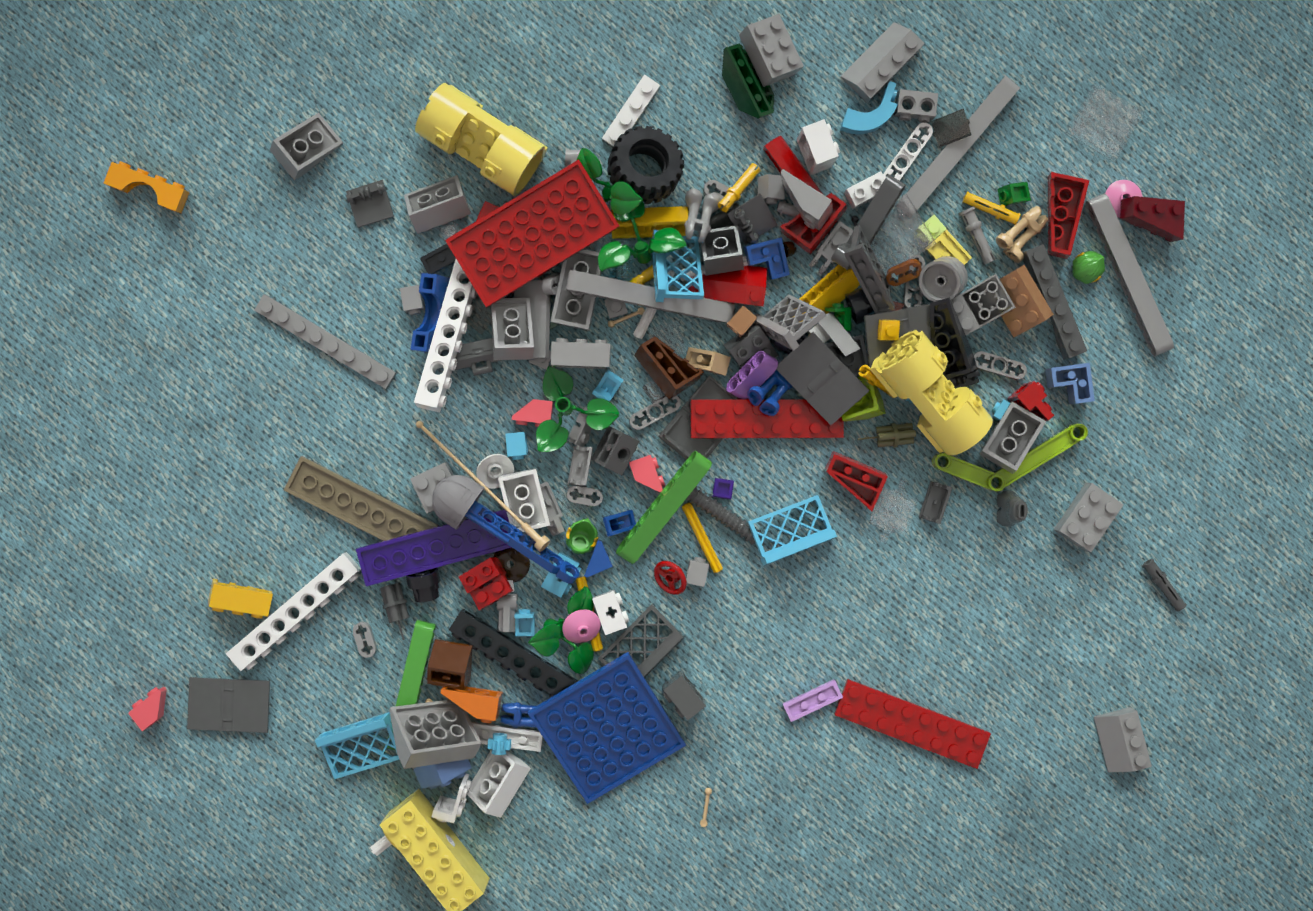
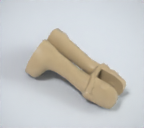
M1038 206L1033 207L1022 215L1021 220L1006 233L999 234L995 239L997 245L1004 249L1003 252L1016 263H1020L1024 259V254L1021 251L1022 247L1032 237L1039 234L1048 222V218L1045 215L1040 216L1042 210ZM1026 227V231L1013 242L1014 238Z

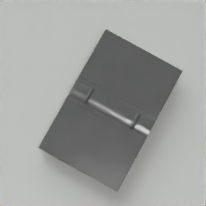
M930 304L864 316L868 364L870 368L873 361L882 352L886 354L889 348L892 347L891 344L895 341L877 339L879 320H899V337L917 330L919 333L923 331L928 339H931Z
M814 332L804 339L798 348L789 353L778 364L776 369L830 425L870 391Z
M710 375L658 436L685 460L694 451L708 458L723 439L691 438L690 400H739Z
M189 677L187 729L268 733L270 681Z

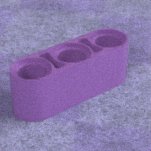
M764 351L757 352L729 380L726 387L727 391L741 400H746L748 398L747 392L751 387H760L775 372L778 367L777 359Z

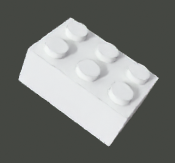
M825 119L803 127L797 138V143L810 176L831 168L839 156L838 153H840L838 144L836 142L833 143L831 126L829 123L826 124Z

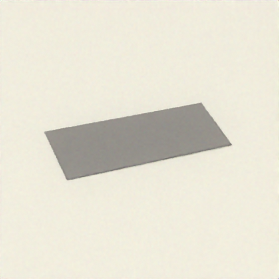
M831 312L827 313L818 322L845 356L860 349Z

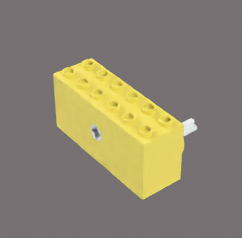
M417 789L388 812L380 823L385 836L370 848L372 853L378 856L389 846L393 845L402 853L446 911H463L484 894L490 878L447 823L440 822L432 817L434 807L421 790Z

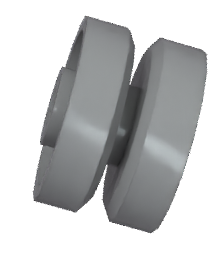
M942 256L923 268L919 277V287L923 295L933 302L948 297L951 300L965 289L968 281L967 270L958 259L951 256Z

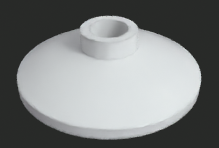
M489 455L479 463L476 476L487 488H500L499 476L514 473V465L505 455Z

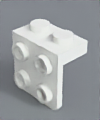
M470 774L464 776L457 799L440 795L432 813L433 818L440 822L454 823L457 817H461L467 800L466 795L471 785V781L468 780Z

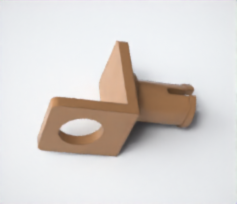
M742 306L726 326L741 338L757 317L745 306Z

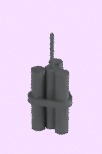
M400 583L380 588L384 605H382L383 609L386 610L389 623L398 621L402 640H404L400 620L409 618L405 604L407 600L404 599Z

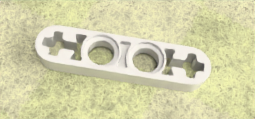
M920 123L883 173L884 178H886V175H891L895 170L897 173L894 178L900 181L932 136L933 129L930 124ZM919 128H926V133L928 134V136L923 135L920 141L916 139L921 133ZM915 143L917 151L914 153L909 152L907 145ZM903 158L906 161V167L899 168L896 165L897 159Z

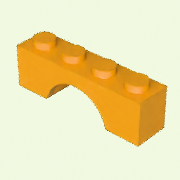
M121 161L119 164L111 162L104 184L125 193H129L136 186L149 185L156 192L158 205L182 214L189 192L184 190L185 186L173 182V185L166 183L167 179L155 175V178L148 176L149 172L140 168L137 171L130 169L131 165Z

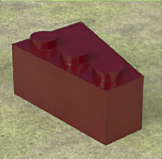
M1132 196L1121 200V220L1138 228L1146 229L1153 235L1165 238V241L1168 242L1184 240L1185 201Z

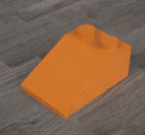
M467 686L465 690L442 687L440 693L473 717L481 719L480 721L483 723H492L499 716L503 692Z

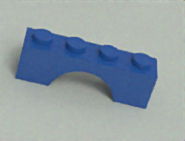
M421 273L419 293L425 302V316L422 324L413 330L410 350L424 353L429 352L450 278L438 274Z

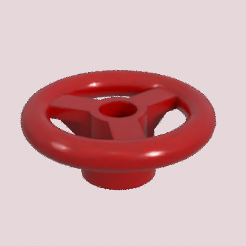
M661 561L656 564L654 577L659 587L672 595L683 593L687 586V580L682 569L670 561ZM665 566L670 567L668 570L662 569ZM660 575L665 578V580L668 582L669 587L664 584ZM681 580L680 588L676 589V582Z

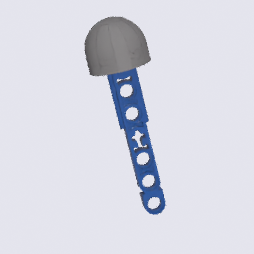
M463 475L449 476L437 484L432 495V506L436 515L442 521L457 530L467 517L545 570L556 574V577L568 584L576 581L580 573L574 565L566 560L564 562L559 555L547 547L539 552L541 555L536 554L533 551H538L534 547L536 542L530 536L477 502L485 487ZM500 528L506 530L508 534L504 533ZM550 561L556 563L557 566L551 564ZM566 571L570 572L573 577L569 576Z

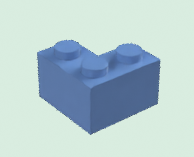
M1090 363L1045 369L1047 388L1067 386L1069 404L1095 401Z
M466 759L416 767L414 772L421 789L429 787L432 790L439 786L442 788L451 784L453 778L459 779L465 776V772L472 767L469 760Z

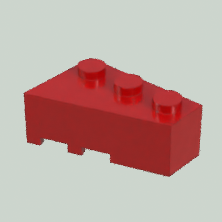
M832 193L826 197L832 200L833 212L820 230L816 228L811 229L806 226L800 214L780 226L782 234L810 255L846 212L847 204Z
M833 451L825 467L826 472L851 492L869 510L873 511L888 478L887 474Z

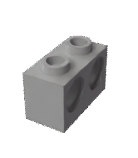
M900 89L896 98V104L898 105L895 109V116L904 121L914 118L918 119L919 122L929 123L930 120L936 117L938 93ZM903 102L909 103L910 106H911V109H910V110L904 109L903 106H902V103H903ZM922 104L928 105L929 108H930V111H929V112L923 111L922 108H921V105H922Z

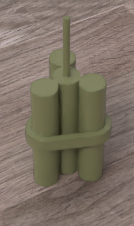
M891 423L887 426L876 427L877 436L857 439L877 438L878 447L893 446V448H896L898 445L914 444L916 431L913 429L912 423Z

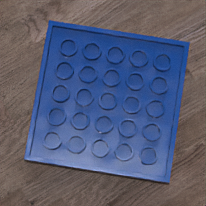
M629 652L528 711L529 717L587 804L686 746L682 736Z

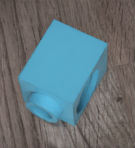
M526 432L506 433L507 457L512 456L513 460L524 459V455H528Z

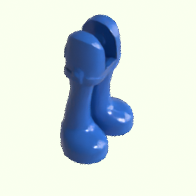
M777 370L761 387L753 386L747 392L750 402L754 406H758L774 385L777 386L775 391L759 408L762 413L769 416H774L778 413L780 409L778 400L787 390L793 387Z
M519 702L502 704V711L512 713L514 716L502 715L500 721L513 728L518 726L537 728L530 717L522 716L523 714H528V711L536 706L523 705Z

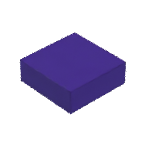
M715 478L712 497L731 500L734 481Z

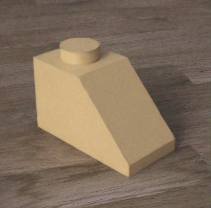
M688 347L686 355L689 364L696 369L700 368L702 371L724 376L727 374L731 357Z

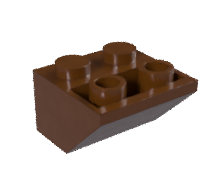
M435 639L427 667V684L465 690L471 680L473 645Z

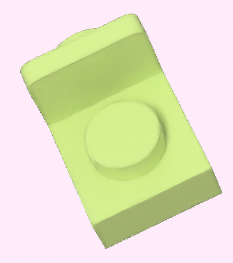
M933 215L916 230L918 232L917 237L921 242H926L929 245L946 230V227Z

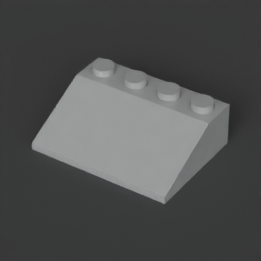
M451 700L395 706L389 709L396 751L404 769L472 759L482 744L467 712Z

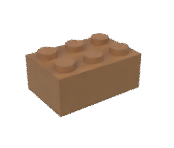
M1025 265L1000 278L1002 285L1016 307L1001 315L1013 337L1022 334L1054 315Z

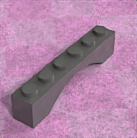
M1044 244L1023 252V262L1054 314L1050 319L1053 325L1055 340L1063 360L1087 352Z

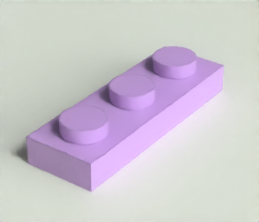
M833 679L782 704L792 722L843 698L836 681Z

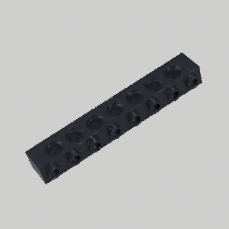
M465 609L459 612L449 628L453 637L458 640L464 639L468 642L467 645H473L472 649L483 651L486 658L492 661L496 659L501 663L500 666L508 671L512 669L520 679L524 681L528 679L533 683L532 686L539 691L545 690L550 693L549 697H553L565 688L578 682L577 679ZM468 626L476 629L474 636L467 633L466 629ZM483 637H490L492 645L486 646L483 643ZM506 647L509 654L502 656L499 653V648ZM522 657L525 660V665L518 666L515 663V658ZM538 667L541 670V675L534 676L531 673V669ZM554 677L557 679L558 684L550 686L547 679Z

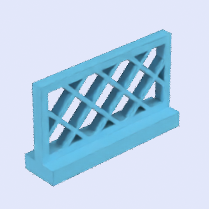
M653 230L652 239H655L654 235L659 230ZM682 236L686 243H694V247L691 249L687 247L681 248L685 252L682 256L675 251L652 253L656 302H664V298H704L698 237L692 236L691 240H688L686 236ZM671 255L677 260L671 263L666 258ZM690 256L695 260V262L690 264L688 261L685 260V258ZM682 263L687 268L682 271L676 266ZM671 269L678 274L674 278L667 274ZM690 270L697 275L693 279L687 275ZM681 277L688 282L685 286L678 282ZM674 285L680 290L677 292L669 291V287ZM693 285L698 289V292H691L688 288Z
M818 495L747 522L761 555L763 566L837 537L835 530L831 528ZM815 501L818 508L816 514L806 510L808 503ZM795 508L801 511L798 521L788 517L791 509ZM804 513L814 517L811 526L801 522ZM778 515L784 518L781 527L771 523L774 516ZM816 519L823 521L826 529L819 531L813 528ZM787 520L796 523L793 533L783 529ZM762 522L767 525L763 534L756 531L755 523ZM799 525L809 529L806 537L796 535ZM769 526L779 530L776 540L766 536ZM782 532L792 536L788 544L778 541ZM764 538L774 542L772 550L764 551L762 546Z
M390 712L319 735L315 740L317 747L321 746L334 779L400 760L398 754L391 756L385 753L388 746L396 750L393 728L390 722ZM387 728L390 735L388 740L378 735L380 730ZM363 735L373 738L371 745L361 741ZM347 740L356 743L354 750L344 746ZM376 740L386 744L383 751L373 747ZM333 745L339 748L337 755L330 753L328 746ZM359 745L369 749L366 756L356 752ZM342 750L351 754L349 761L339 757ZM371 751L381 755L378 761L368 758ZM354 756L363 760L361 766L351 763ZM337 761L346 765L345 771L338 773L336 768Z

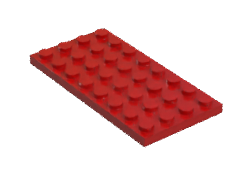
M578 159L445 241L487 308L610 234L620 226Z

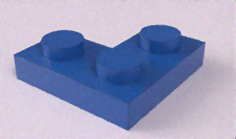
M782 237L744 247L748 266L766 262L770 280L790 275Z

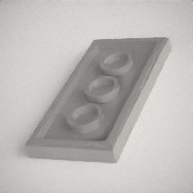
M543 280L530 281L514 292V298H530L534 340L533 358H549L550 295H545L543 292Z

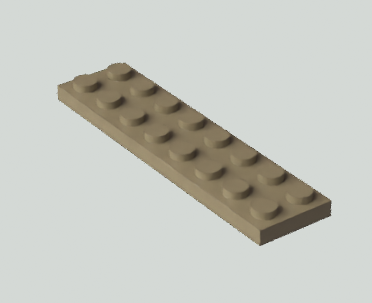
M300 456L284 488V491L383 541L439 526L304 456Z

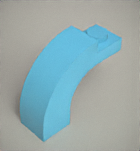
M891 81L887 83L880 106L871 112H859L848 108L845 112L840 131L850 134H867L881 128L890 119L898 105L893 103L898 91L895 90L896 83Z

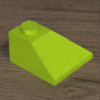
M861 376L857 377L870 391L842 415V420H866L886 414L882 396L877 386L870 385Z

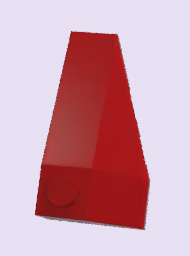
M747 265L744 266V270L702 275L704 298L764 307L767 268ZM693 285L688 288L691 292H698V289Z

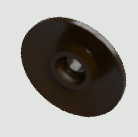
M512 547L496 551L493 556L499 559L506 572L507 580H513V583L522 580L529 571L530 559ZM508 561H512L514 563V566L512 568H509L507 566Z

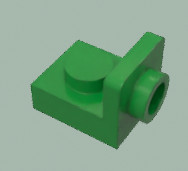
M1027 182L1012 183L998 188L1000 205L1008 206L1031 201Z
M832 303V307H825V311L834 312L835 318L846 331H851V307H844V303Z

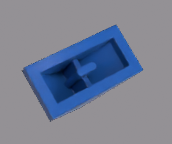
M633 510L603 517L608 537L629 531L636 524Z
M598 539L584 575L587 578L613 567L602 540Z

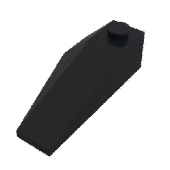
M950 297L930 303V341L940 352L946 355L948 360L943 375L948 379L973 372L977 368L976 361Z

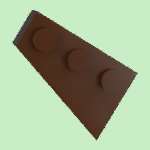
M654 336L641 344L634 356L670 400L695 384L704 371L700 368L697 370L689 364V360L679 357L674 353L675 350Z

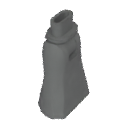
M1006 490L997 495V505L1001 507V510L997 511V522L999 524L1011 527L1026 519L1028 513L1027 504L1014 491Z

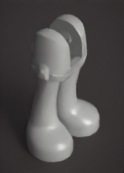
M690 189L686 192L685 202L689 207L688 219L684 224L686 239L691 240L695 230L699 231L698 242L703 243L707 234L711 231L709 225L711 215L718 210L717 204L721 201L718 195H706L702 205L701 220H699L697 216L702 202V193L697 189Z

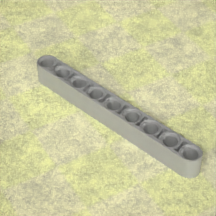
M1005 75L937 158L934 159L926 171L897 203L896 207L911 218L1020 87Z
M1103 193L1086 201V208H1089L1090 211L1088 213L1094 226H1097L1096 231L1102 244H1105L1104 249L1108 258L1113 262V269L1117 278L1121 280L1119 282L1125 296L1128 295L1127 300L1133 313H1136L1135 318L1140 329L1144 331L1142 334L1146 343L1152 349L1150 351L1151 354L1156 357L1174 348L1173 340L1109 197Z
M569 270L566 290L719 323L722 321L725 324L732 319L735 309L734 304L707 298H664V302H656L655 287L575 270Z

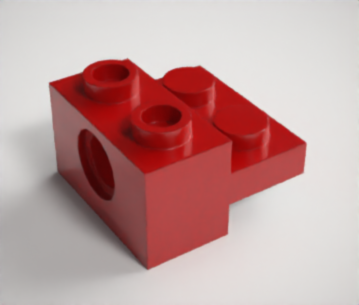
M1039 382L1024 383L1007 398L1010 403H1016L1045 421H1049L1054 416L1050 405L1042 402L1047 395L1044 392L1045 388Z
M496 557L488 558L459 576L467 594L471 595L478 610H483L513 592L505 576L506 572Z

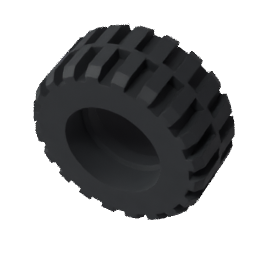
M636 126L634 131L630 128L624 134H621L614 143L607 163V172L611 176L609 179L611 184L614 185L620 181L626 182L643 198L644 204H651L652 201L658 203L661 202L662 198L666 199L676 188L684 168L683 152L678 150L679 144L677 141L673 142L671 135L662 133L663 130L659 128L657 130L652 129V126H646V128ZM636 154H645L654 158L660 165L662 174L650 177L638 173L632 167L629 157Z

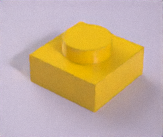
M879 320L877 339L899 340L900 321Z

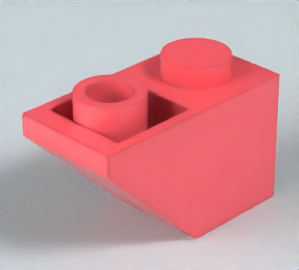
M533 399L512 416V420H516L518 425L526 426L528 422H533L535 427H538L543 421L552 420L554 402Z
M651 455L629 462L635 481L658 492H661L663 490L662 487L666 486L662 475L658 476L656 469L659 466L656 457L652 458Z
M155 687L147 693L148 698L144 701L140 699L132 705L133 709L128 714L141 731L146 730L163 717L167 690L165 687L160 689Z

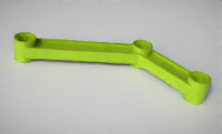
M1083 424L1069 425L1064 430L1028 451L1018 470L1013 474L1004 468L991 472L945 453L935 454L932 458V465L937 470L990 491H1001L1071 446L1084 440L1088 435V430ZM1076 427L1080 430V435L1077 438L1073 434V430ZM941 456L946 460V464L943 467L938 465V459ZM995 477L999 480V485L996 488L991 484L992 479Z

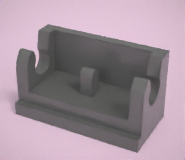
M930 481L919 518L941 524L953 487Z

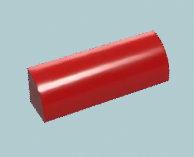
M778 136L764 145L763 150L780 174L782 169L823 194L782 136Z

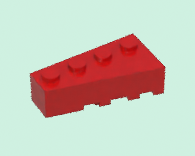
M1050 172L1048 176V255L1068 259L1071 255L1090 180Z

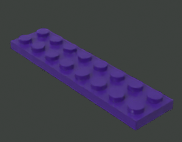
M505 509L493 512L509 522ZM465 519L457 530L446 524L356 548V553L365 585L370 586L511 548V546L470 519ZM500 528L504 533L508 534L506 530Z

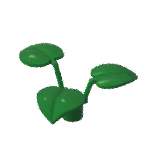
M582 148L580 150L577 160H580L591 180L605 186L602 190L603 200L605 202L611 200V209L618 215L628 214L636 209L643 198L626 182L620 181L612 185L608 181L598 180L597 178L602 175V165L599 159L589 149Z
M642 201L636 209L628 214L618 215L613 211L614 217L620 222H626L631 219L638 241L634 246V251L626 244L622 246L618 241L607 243L602 247L598 255L599 269L603 272L604 270L621 266L630 259L631 254L634 258H637L639 263L646 264L651 261V253L671 252L684 248L687 244L679 231L674 228H663L657 231L654 235L655 239H651L649 245L641 241L634 218L641 217L645 213V205Z
M548 366L543 378V392L547 399L556 401L555 408L559 412V422L557 424L554 420H546L538 426L536 431L537 450L546 453L553 452L566 444L569 432L566 428L561 427L563 415H570L573 410L587 415L586 422L592 429L604 430L619 417L618 409L611 402L601 398L589 401L587 404L588 411L576 407L568 398L564 397L573 390L574 383L571 376L564 371Z
M584 586L570 598L567 605L569 615L578 610H593V597L588 587ZM551 618L547 619L544 622L543 628L528 643L539 654L549 657L559 648V639L561 638L574 648L568 655L569 667L575 673L584 674L589 669L594 657L592 645L582 642L577 647L576 644L563 636L562 626L565 619L559 618L558 621Z

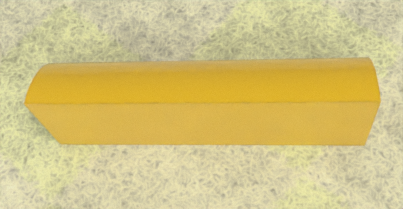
M688 206L645 208L643 216L634 218L640 238L652 237L653 230H661L663 228H674L679 231L681 236H686L684 224L688 219ZM631 219L626 222L616 220L620 227L612 232V239L636 238Z
M837 265L799 299L827 314L829 311H825V307H832V303H840L845 299V294L854 291L860 286V283L852 268L846 270L842 266Z

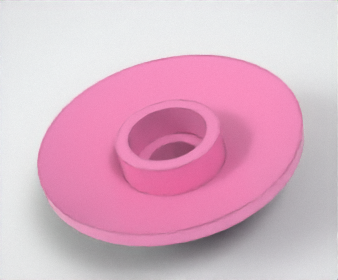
M1119 180L1112 183L1105 193L1109 197L1119 218L1123 195H1127L1128 198L1132 196L1142 197L1139 187L1128 180Z
M578 610L571 613L565 619L562 630L565 638L573 643L588 642L598 634L601 623L599 617L593 611Z

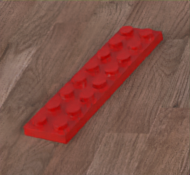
M806 399L778 400L780 409L774 416L766 415L759 410L765 400L758 406H754L750 400H690L691 438H844V421L842 416L830 425Z
M846 680L842 691L843 698L839 699L834 712L835 716L978 769L991 735L990 732L853 680Z

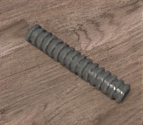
M696 486L686 498V500H691L692 504L695 503L696 507L700 506L702 511H706V514L710 513L712 518H716V521L720 520L721 524H726L725 527H730L731 531H736L735 534H740V537H744L745 541L749 540L751 545L755 544L749 525L746 523L747 521L745 519L741 520L742 517H737L736 513H731L732 510H727L726 506H721L722 503L718 504L716 499L713 500L711 496L708 497L706 492L702 493V490H698Z

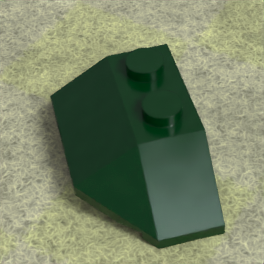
M740 43L724 48L722 77L738 109L757 119L773 114L774 93L770 85L763 87L746 50L743 49Z

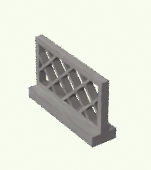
M787 295L765 315L761 316L756 313L757 319L754 323L762 329L766 336L794 351L799 347L796 340L822 320L826 314L824 311L794 296Z

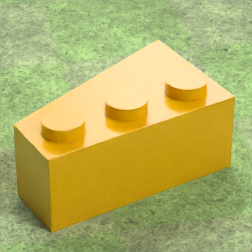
M213 579L208 605L216 612L230 610L235 615L249 613L251 617L262 619L263 616L268 617L273 593L272 591L250 586H238L236 583L231 582L229 584L218 582V579Z

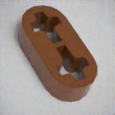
M909 259L891 267L886 274L888 284L899 286L919 277L922 271L921 263L917 259ZM910 266L916 267V271L910 270ZM892 274L898 275V279L892 278Z

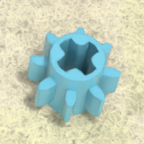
M493 733V738L488 739L487 749H492V754L505 755L506 750L511 748L512 739H507V734Z

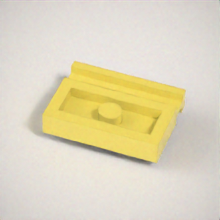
M947 229L925 248L934 260L942 256H951L965 265L972 258Z

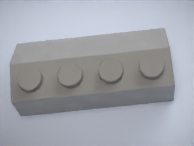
M893 22L841 75V78L868 104L921 50L925 43L912 30Z
M583 249L563 261L551 317L552 323L590 331L597 297L567 291L566 285L569 270L601 276L602 272L598 265L599 252Z

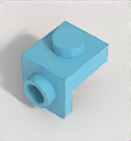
M607 370L592 394L596 398L605 399L610 402L624 380L610 370Z
M1004 399L1000 403L996 402L991 410L994 413L992 419L999 422L1010 403Z
M519 609V612L514 614L515 636H534L535 612H530V609Z

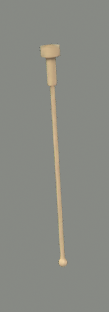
M422 421L416 422L417 428H421L471 478L485 487L484 490L521 525V529L536 542L534 547L539 552L543 551L550 544L551 540L547 536L543 535L541 537L531 526L521 521L423 426Z

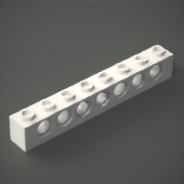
M457 259L454 263L414 400L418 408L439 413L446 404V390L450 389L452 383L450 376L457 366L456 355L457 352L460 353L461 338L467 331V317H470L472 314L473 306L471 303L473 298L475 299L477 296V292L470 281L467 284L461 283L463 279L468 277ZM459 296L465 297L461 302L456 301ZM454 314H460L458 319L451 320ZM455 332L453 337L446 338L447 333ZM443 350H449L448 355L440 356ZM438 368H444L442 374H435ZM433 386L439 387L437 392L430 393V389Z
M347 552L343 553L229 650L226 655L240 671L246 668L250 670L258 663L256 659L260 656L264 658L272 651L270 647L275 643L277 645L281 644L287 638L285 635L289 631L293 633L301 627L300 622L304 618L309 620L316 614L314 610L318 606L323 608L331 601L329 597L332 594L338 595L345 589L343 586L348 581L352 583L360 576L358 572L361 571V568ZM337 570L343 573L342 580H338L335 577ZM322 583L328 585L329 590L327 593L321 590ZM308 595L314 598L313 605L307 603L306 598ZM293 608L299 610L298 618L292 615ZM279 620L285 624L284 630L278 628L277 622ZM264 633L270 636L269 642L263 640ZM249 645L255 648L254 655L249 653Z

